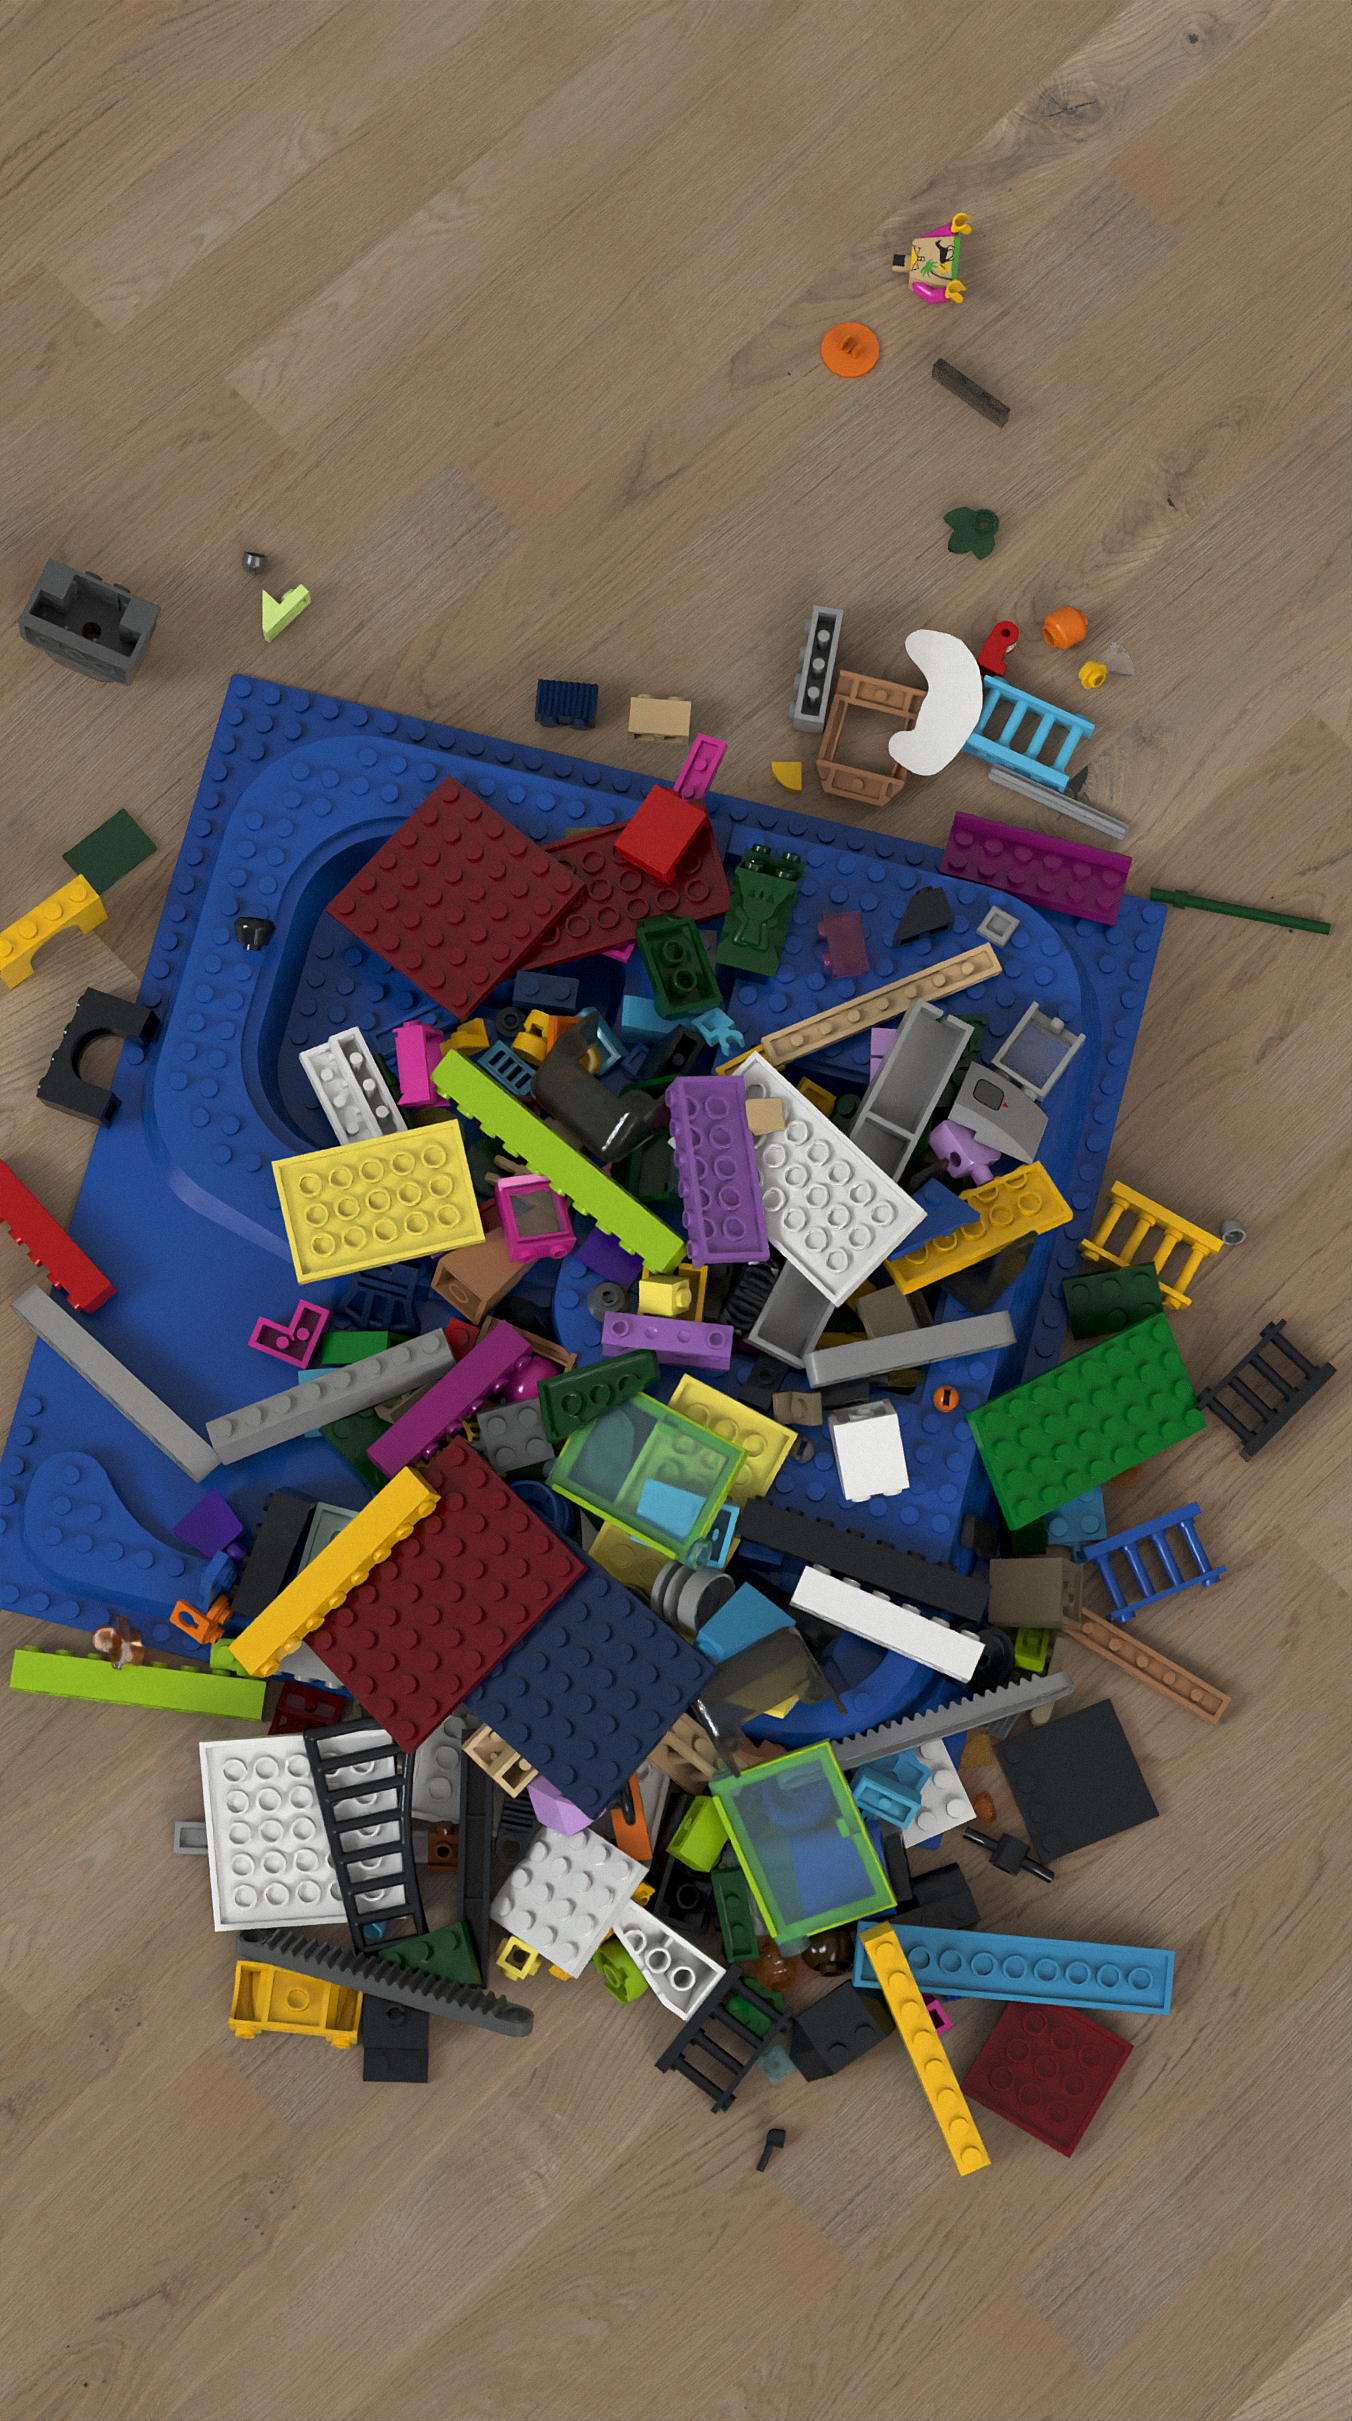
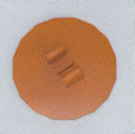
M844 322L835 325L825 334L821 342V357L824 365L833 374L842 378H857L866 375L874 368L879 358V343L875 334L868 327L855 322Z

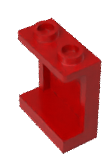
M655 784L614 846L620 857L666 884L671 885L677 876L674 868L702 827L708 829L711 824L707 816V810L696 802L689 804L682 800V796L670 787L663 789Z

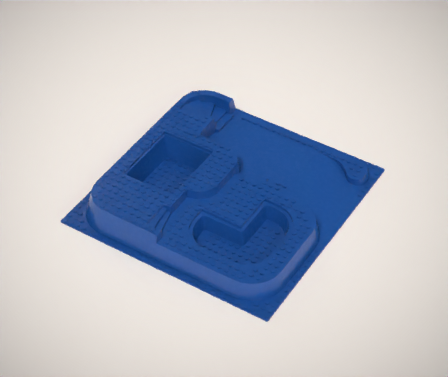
M234 674L231 677L135 1003L151 1009L161 1021L149 1047L126 1039L124 1040L110 1091L122 1101V1104L110 1129L99 1126L68 1231V1235L118 1291L91 1315L83 1308L79 1312L74 1309L66 1299L70 1294L64 1287L58 1290L52 1285L49 1295L56 1304L212 1448L213 1446L205 1423L298 1386V1371L306 1370L248 1346L259 1316L289 1327L300 1299L333 1311L338 1301L351 1286L354 1274H345L303 1285L298 1284L272 1162L341 1146L300 1062L299 1053L327 1043L330 1036L358 1026L373 1056L377 1053L368 1037V1033L434 1002L428 995L328 915L325 908L448 775L452 776L538 846L632 819L655 784L663 789L666 787L673 789L675 782L240 674ZM708 791L704 800L731 894L735 887L733 881L736 866L742 861L744 849L746 847L752 848L753 843L768 846L771 848L770 853L783 856L784 851L801 855V861L807 862L799 897L793 910L777 975L771 977L716 962L715 978L724 1000L718 1007L735 1022L736 1031L743 1035L745 1046L740 1047L737 1043L729 1044L732 1055L727 1056L723 1054L719 1042L712 1047L705 1042L687 1076H717L715 1068L761 1044L762 1037L988 942L1002 968L1001 974L930 1003L943 1010L942 1015L989 1014L982 1038L981 1051L978 1054V1064L990 1069L991 1061L1034 1001L1039 1004L1038 1011L1052 1020L1054 1017L1062 1020L1065 1023L1064 1028L1077 1037L1081 1033L1086 1036L1084 1045L1079 1049L1043 1103L1041 1104L1037 1100L1034 1101L1048 1117V1122L1032 1163L1038 1160L1041 1162L1072 1210L1073 1220L920 1288L935 1325L1009 1311L1017 1342L993 1350L888 1372V1387H869L868 1402L889 1399L897 1413L909 1481V1488L902 1489L901 1493L891 1496H885L883 1493L870 1495V1499L861 1502H853L852 1499L846 1500L842 1492L826 1411H822L821 1425L784 1424V1426L797 1432V1437H806L813 1442L815 1447L814 1455L809 1462L801 1464L793 1461L788 1452L765 1495L766 1498L774 1501L773 1506L785 1510L786 1506L799 1509L804 1512L803 1517L815 1521L816 1517H820L835 1523L833 1528L846 1532L847 1528L854 1529L865 1534V1540L874 1543L877 1542V1539L894 1544V1550L907 1554L908 1550L926 1556L925 1561L937 1565L938 1561L956 1567V1573L968 1576L970 1572L986 1578V1570L990 1568V1559H1010V1556H1000L998 1499L965 1413L1058 1363L1069 1318L1062 1278L1079 1275L1083 1257L1081 1256L1082 1252L1077 1250L1076 1247L1084 1238L1088 1240L1168 908L1163 903L1123 894L1115 926L1022 902L1014 896L988 886L940 875L939 871L945 849ZM927 886H933V889L942 886L955 920L953 929L894 949L892 945L893 935L912 896L916 895L915 892ZM993 905L1020 921L1003 949L976 933ZM725 916L696 925L699 930H717V947ZM239 917H255L273 921L276 931L269 945L262 946V951L243 949L244 943L238 942L234 922ZM639 946L630 964L599 953L535 972L579 979L580 994L576 1015L585 1007H595L628 1053L638 1044L622 1042L624 995L651 1000L656 998ZM516 978L499 983L465 1020L467 1023L475 1018L483 1019L490 1047L468 1057L483 1071L485 1070L477 1061L498 1040L503 1042L509 1049H511L510 1047L515 1038L504 1037L497 1031L495 1019L502 1009L513 1007L512 999ZM523 1012V1013L525 1014V1016H526V1019H527V1017H528V1015H529L530 1013H529V1012ZM905 1014L873 1028L898 1029ZM513 1017L505 1020V1024L508 1026H513L517 1022ZM1030 1024L1004 1061V1064L1042 1089L1069 1049ZM457 1027L444 1033L445 1041L451 1039L450 1035L457 1032ZM872 1028L785 1064V1069L779 1073L795 1088L803 1076L837 1097L834 1103L845 1094H854L863 1099L870 1083ZM644 1043V1044H645L646 1046H648L650 1049L655 1045V1044H646V1043ZM500 1051L489 1064L494 1066L504 1054ZM396 1056L386 1061V1064L399 1080ZM508 1060L498 1071L502 1074L512 1062ZM523 1060L543 1078L544 1083L545 1068L537 1067ZM620 1063L601 1076L597 1073L589 1077L577 1076L575 1106L579 1102L583 1103L591 1099L592 1095L597 1094L595 1093L596 1091L601 1092L607 1100L615 1103L624 1086L639 1081L620 1066ZM517 1068L507 1079L512 1081L521 1070ZM525 1076L516 1087L520 1089L529 1078ZM543 1084L523 1104L543 1121L548 1117L556 1120L557 1115L562 1111L542 1109ZM452 1097L451 1106L424 1110L410 1108L419 1127L454 1119L458 1120L477 1206L494 1197L495 1186L484 1179L487 1172L495 1173L501 1178L514 1176L513 1173L507 1172L494 1164L493 1161L496 1155L507 1158L518 1165L523 1164L525 1166L528 1163L521 1155L516 1158L502 1147L505 1142L501 1138L496 1136L493 1139L479 1128L482 1122L476 1117L469 1119L457 1109L459 1103ZM611 1108L609 1110L612 1114L611 1120L607 1123L602 1122L596 1125V1128L591 1131L598 1142L587 1157L600 1168L612 1161L616 1111H611ZM591 1110V1115H595L596 1110ZM933 1110L935 1116L931 1131L943 1121L949 1120L948 1116L951 1110ZM1000 1152V1159L989 1169L993 1177H1002L1014 1172L1019 1166L1028 1163ZM675 1166L673 1182H679V1168ZM905 1166L897 1185L911 1197L923 1184L918 1179L914 1183L909 1172L911 1166ZM974 1180L970 1189L978 1188ZM510 1196L513 1212L516 1217L533 1210V1208ZM571 1203L568 1214L574 1237H576L572 1253L557 1259L551 1258V1256L540 1258L504 1299L522 1297L542 1308L552 1325V1337L549 1341L564 1347L569 1355H571V1352L577 1353L578 1356L575 1364L581 1368L610 1358H602L603 1344L601 1342L604 1323L596 1320L590 1314L587 1307L589 1291L594 1285L605 1281V1279L574 1258L575 1253L596 1226L595 1223L598 1220L590 1213L587 1216L583 1215ZM654 1212L687 1241L689 1240L688 1229L683 1226V1213L668 1214ZM431 1255L410 1259V1261L421 1263L417 1290L414 1297L417 1317H419L421 1322V1333L419 1336L441 1327L445 1333L451 1317L457 1316L470 1321L431 1287L438 1265L431 1258ZM686 1255L680 1263L692 1264V1259H689L688 1255ZM883 1262L866 1278L870 1283L877 1285L879 1290L895 1284ZM679 1265L673 1271V1275H679ZM643 1271L628 1290L630 1308L627 1314H638L639 1281L642 1280ZM358 1290L349 1302L351 1306L360 1312L363 1311L366 1292ZM375 1295L372 1317L383 1319L388 1298ZM396 1302L393 1322L407 1321L403 1302ZM843 1303L840 1305V1307L851 1310ZM494 1308V1310L489 1314L490 1316H492V1315L494 1314L495 1308ZM334 1314L327 1332H376V1330L369 1328L367 1331L361 1330L356 1323L344 1315L340 1314L338 1316ZM410 1333L401 1334V1335L410 1336V1337H414V1338L419 1337V1336H411ZM734 1333L729 1372L659 1364L661 1379L643 1389L642 1392L668 1405L686 1372L738 1400L758 1357L739 1352L738 1348L742 1336ZM37 1336L0 1462V1609L210 1663L212 1643L209 1642L202 1645L172 1623L169 1618L180 1599L198 1609L196 1603L201 1596L198 1593L201 1577L211 1561L180 1540L171 1529L215 1487L245 1528L247 1533L239 1542L252 1553L255 1541L252 1540L253 1532L258 1522L263 1524L267 1513L263 1511L264 1503L268 1494H274L276 1489L288 1486L319 1498L322 1503L359 1513L371 1502V1491L369 1486L323 1436L305 1438L304 1434L225 1466L221 1462L200 1483H197L43 1339ZM320 1350L312 1366V1369L343 1368L321 1364L322 1356ZM554 1361L563 1373L566 1366ZM792 1366L779 1392L802 1389L817 1392L816 1388L810 1387L806 1368L796 1369ZM941 1386H951L959 1394L958 1405L951 1412H941L934 1406V1393ZM502 1390L498 1393L492 1392L489 1399L501 1404H507ZM944 1390L943 1405L949 1406L950 1391ZM627 1401L622 1402L625 1408L632 1407L639 1409ZM772 1404L767 1417L774 1420ZM476 1414L472 1415L469 1423L478 1422ZM650 1415L656 1427L659 1419ZM459 1430L453 1436L454 1439L457 1435H461L467 1440L466 1436L461 1430ZM801 1441L796 1455L803 1456L807 1445L806 1442ZM447 1442L439 1448V1451H442L443 1447L444 1449L447 1447ZM552 1446L553 1452L555 1453V1446ZM546 1460L514 1469V1477L507 1476L505 1481L509 1485L524 1480L548 1485L554 1473ZM313 1508L310 1510L307 1519H310V1524H312L313 1517L315 1514V1509ZM309 1531L302 1542H297L295 1548L299 1549V1555L290 1573H285L284 1578H287L285 1588L297 1576ZM741 1540L724 1572L738 1560L779 1587L782 1571L801 1576L806 1566L811 1568L813 1566ZM241 1564L236 1566L238 1569L236 1575L239 1576L237 1582L239 1583L244 1574V1571L240 1570ZM833 1573L830 1575L840 1581L843 1579L842 1576ZM861 1584V1590L872 1594L873 1590L889 1596L891 1598L890 1603L902 1607L904 1603L921 1611L919 1616L931 1620L932 1617H937L950 1624V1622L956 1619ZM225 1591L224 1595L229 1598L231 1591L229 1593ZM984 1609L981 1621L989 1626H994V1624L988 1622ZM234 1611L227 1623L221 1625L225 1629L222 1636L238 1637L255 1619ZM181 1612V1617L187 1624L199 1626L194 1622L193 1617L189 1613ZM843 1629L832 1655L808 1690L801 1696L784 1719L699 1693L685 1713L722 1744H724L730 1732H733L737 1736L742 1735L750 1739L756 1748H759L766 1739L772 1744L778 1743L790 1752L829 1738L830 1743L835 1740L841 1745L845 1736L853 1741L857 1732L865 1737L867 1729L871 1728L877 1733L879 1725H884L889 1729L891 1721L901 1725L903 1717L913 1721L915 1713H919L924 1717L927 1709H931L936 1713L939 1705L948 1709L951 1701L960 1705L963 1697H966L971 1702L974 1694L945 1681L939 1675V1671ZM282 1672V1675L272 1674L269 1677H265L284 1683L287 1680L342 1698L354 1700L353 1694L345 1686L342 1690L326 1687L325 1681L313 1679V1682H303L294 1679L295 1674ZM968 1730L941 1738L957 1774ZM850 1769L843 1771L846 1781L852 1780L853 1775ZM760 1780L749 1803L764 1807L762 1781ZM708 1782L703 1791L713 1793ZM943 1832L914 1846L937 1850L940 1846Z

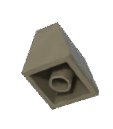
M1064 1558L990 1559V1568L986 1570V1583L992 1585L989 1599L985 1606L988 1622L1000 1627L1081 1630L1083 1567Z

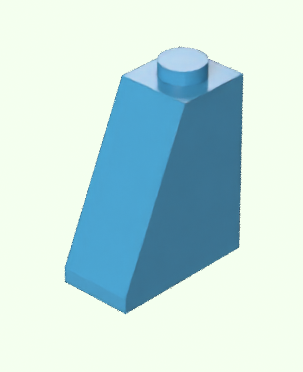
M624 995L622 1042L639 1043L642 1041L646 1044H656L679 1024L697 1034L692 1029L691 1021L699 1017V1015L674 1021L664 1020L655 1011V1000Z
M745 1582L703 1626L697 1635L693 1647L708 1660L720 1666L785 1642L789 1638L796 1621L749 1583Z

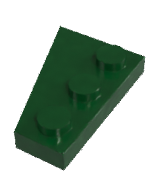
M989 1014L952 1015L975 1028L934 1110H951L971 1061L977 1063ZM942 1015L940 1018L936 1019V1021L940 1022L941 1018L947 1015Z

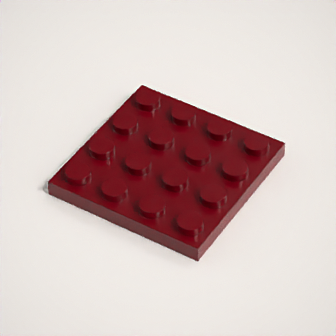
M1009 2001L962 2081L960 2089L966 2096L1067 2158H1070L1134 2045L1070 2006Z

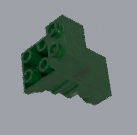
M753 843L752 848L746 847L744 849L742 861L736 866L733 881L735 887L729 898L731 902L726 911L725 922L714 962L775 977L781 961L795 903L799 897L807 862L801 861V855L784 851L783 856L770 853L771 848L768 846Z

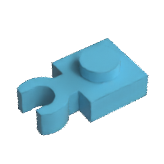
M719 1007L709 1010L691 1021L692 1029L705 1039L706 1043L712 1047L719 1042L723 1054L727 1056L732 1055L729 1044L737 1043L740 1047L745 1046L743 1035L736 1031L735 1022Z

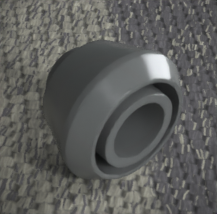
M601 1281L589 1291L587 1307L590 1314L596 1320L604 1323L605 1311L628 1313L630 1295L617 1282Z

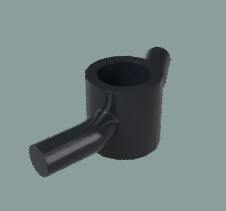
M971 1827L966 1828L963 1838L992 1852L988 1862L998 1869L1017 1876L1020 1868L1046 1883H1050L1054 1879L1055 1873L1027 1857L1031 1847L1021 1840L1002 1833L999 1841Z

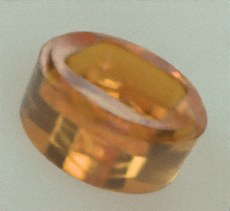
M984 1791L975 1794L973 1810L976 1816L981 1819L984 1825L995 1822L997 1814L990 1793Z

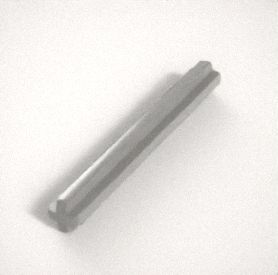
M995 763L989 772V780L1117 840H1123L1128 831V824L998 763Z

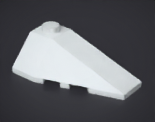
M631 1898L612 1925V1929L662 2004L686 2022L690 2020L727 1972L718 1960Z

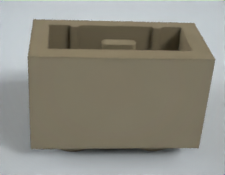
M894 1284L854 1300L857 1307V1315L865 1327L869 1340L935 1326L920 1288L903 1296L897 1285Z

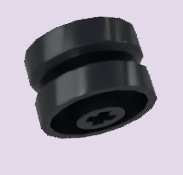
M957 1618L950 1622L949 1629L960 1634L962 1630L974 1633L980 1637L978 1642L985 1644L972 1677L967 1684L942 1672H939V1675L945 1681L959 1686L971 1694L977 1693L979 1696H983L985 1690L989 1689L994 1693L997 1686L1003 1687L1011 1676L1015 1665V1648L1011 1638L1004 1631L989 1626L981 1620L977 1626Z

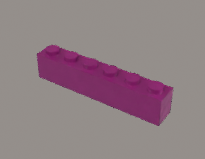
M504 1319L366 1450L369 1460L390 1480L405 1466L417 1470L416 1465L424 1457L426 1459L431 1458L439 1450V1443L447 1435L452 1437L463 1426L462 1421L470 1413L475 1415L476 1412H479L486 1404L485 1399L492 1392L498 1393L507 1385L508 1377L515 1370L519 1372L529 1364L532 1359L530 1357L532 1355L531 1344Z

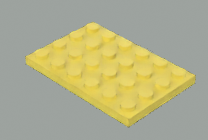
M457 1119L272 1162L299 1285L486 1242Z

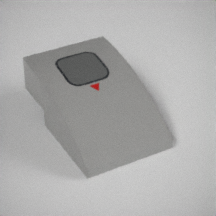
M971 1061L948 1116L949 1120L975 1130L973 1140L1030 1165L1034 1160L1048 1122V1117L1024 1092L1002 1076Z

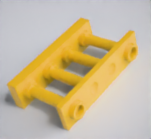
M1116 1180L1105 1195L1111 1199L1110 1203L1112 1206L1092 1242L1084 1238L1077 1245L1076 1249L1082 1252L1081 1256L1094 1264L1100 1262L1111 1269L1130 1266L1129 1263L1149 1227L1154 1225L1165 1230L1164 1234L1166 1236L1152 1260L1155 1261L1157 1276L1176 1242L1182 1240L1192 1246V1253L1173 1288L1159 1281L1163 1304L1174 1310L1179 1308L1184 1310L1191 1304L1192 1300L1183 1294L1203 1257L1215 1256L1220 1251L1224 1242ZM1128 1209L1138 1215L1137 1219L1139 1221L1119 1257H1116L1102 1248L1121 1213Z

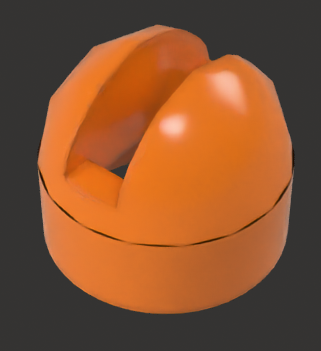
M951 1386L939 1387L933 1396L934 1406L941 1412L953 1411L959 1402V1394ZM944 1390L950 1391L949 1406L943 1405Z

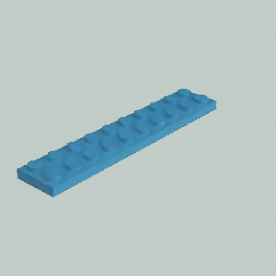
M858 1920L852 1977L853 1986L881 1989L859 1933L884 1922ZM890 1923L901 1945L918 1989L922 1993L1170 2015L1175 1950Z

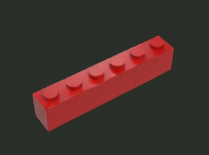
M0 1159V1224L6 1221L11 1227L7 1233L19 1246L25 1243L31 1251L27 1255L38 1268L43 1264L50 1271L46 1277L58 1290L64 1287L70 1295L66 1299L77 1312L83 1308L89 1315L93 1314L118 1290Z

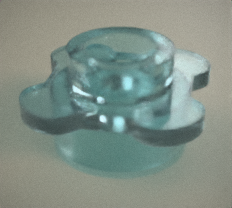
M779 2045L774 2046L770 2054L766 2057H760L757 2062L758 2068L765 2071L769 2076L768 2081L774 2085L779 2084L783 2076L787 2073H793L796 2069V2065L785 2055V2049ZM774 2062L780 2064L779 2068L773 2066Z

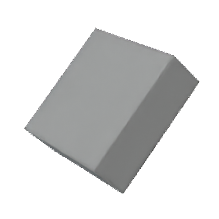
M993 905L976 933L1003 949L1020 921Z

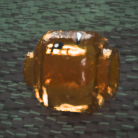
M777 1942L767 1943L760 1950V1958L753 1959L759 1985L770 1992L786 1991L797 1979L798 1971L792 1949L785 1945L778 1944Z

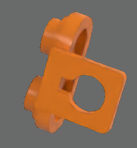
M224 1594L216 1600L206 1616L183 1599H180L176 1603L169 1619L202 1645L209 1642L215 1645L225 1631L221 1625L227 1623L234 1610L230 1609V1600ZM181 1612L189 1613L193 1617L194 1622L199 1626L187 1624L182 1619Z

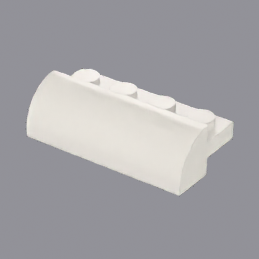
M358 1026L330 1036L327 1043L299 1053L300 1062L341 1146L408 1130Z

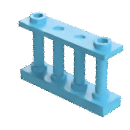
M985 675L982 690L988 692L982 704L979 720L961 750L993 765L998 763L1064 794L1070 778L1065 775L1064 769L1080 737L1083 736L1090 740L1095 725L1086 716L1070 714L1010 686L1007 680L999 676L990 677ZM1001 698L1015 705L999 740L991 741L983 737L982 731L998 699ZM1029 711L1043 719L1026 753L1019 754L1011 750L1009 745L1025 712ZM1053 724H1057L1070 730L1054 764L1047 767L1038 762L1037 756Z

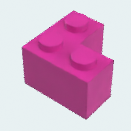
M300 1299L289 1327L259 1316L248 1346L303 1369L311 1370L323 1342V1332L328 1331L335 1313Z

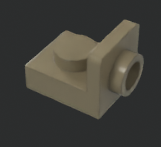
M796 1389L774 1393V1420L782 1425L790 1423L809 1426L821 1425V1392Z

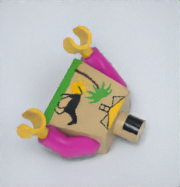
M965 213L956 214L952 222L914 239L911 255L893 254L892 271L909 273L908 289L914 291L916 295L929 304L948 302L950 300L959 304L964 299L958 293L962 290L965 291L966 287L957 280L961 236L957 235L958 232L963 235H969L972 231L969 225H963L966 221L971 220Z

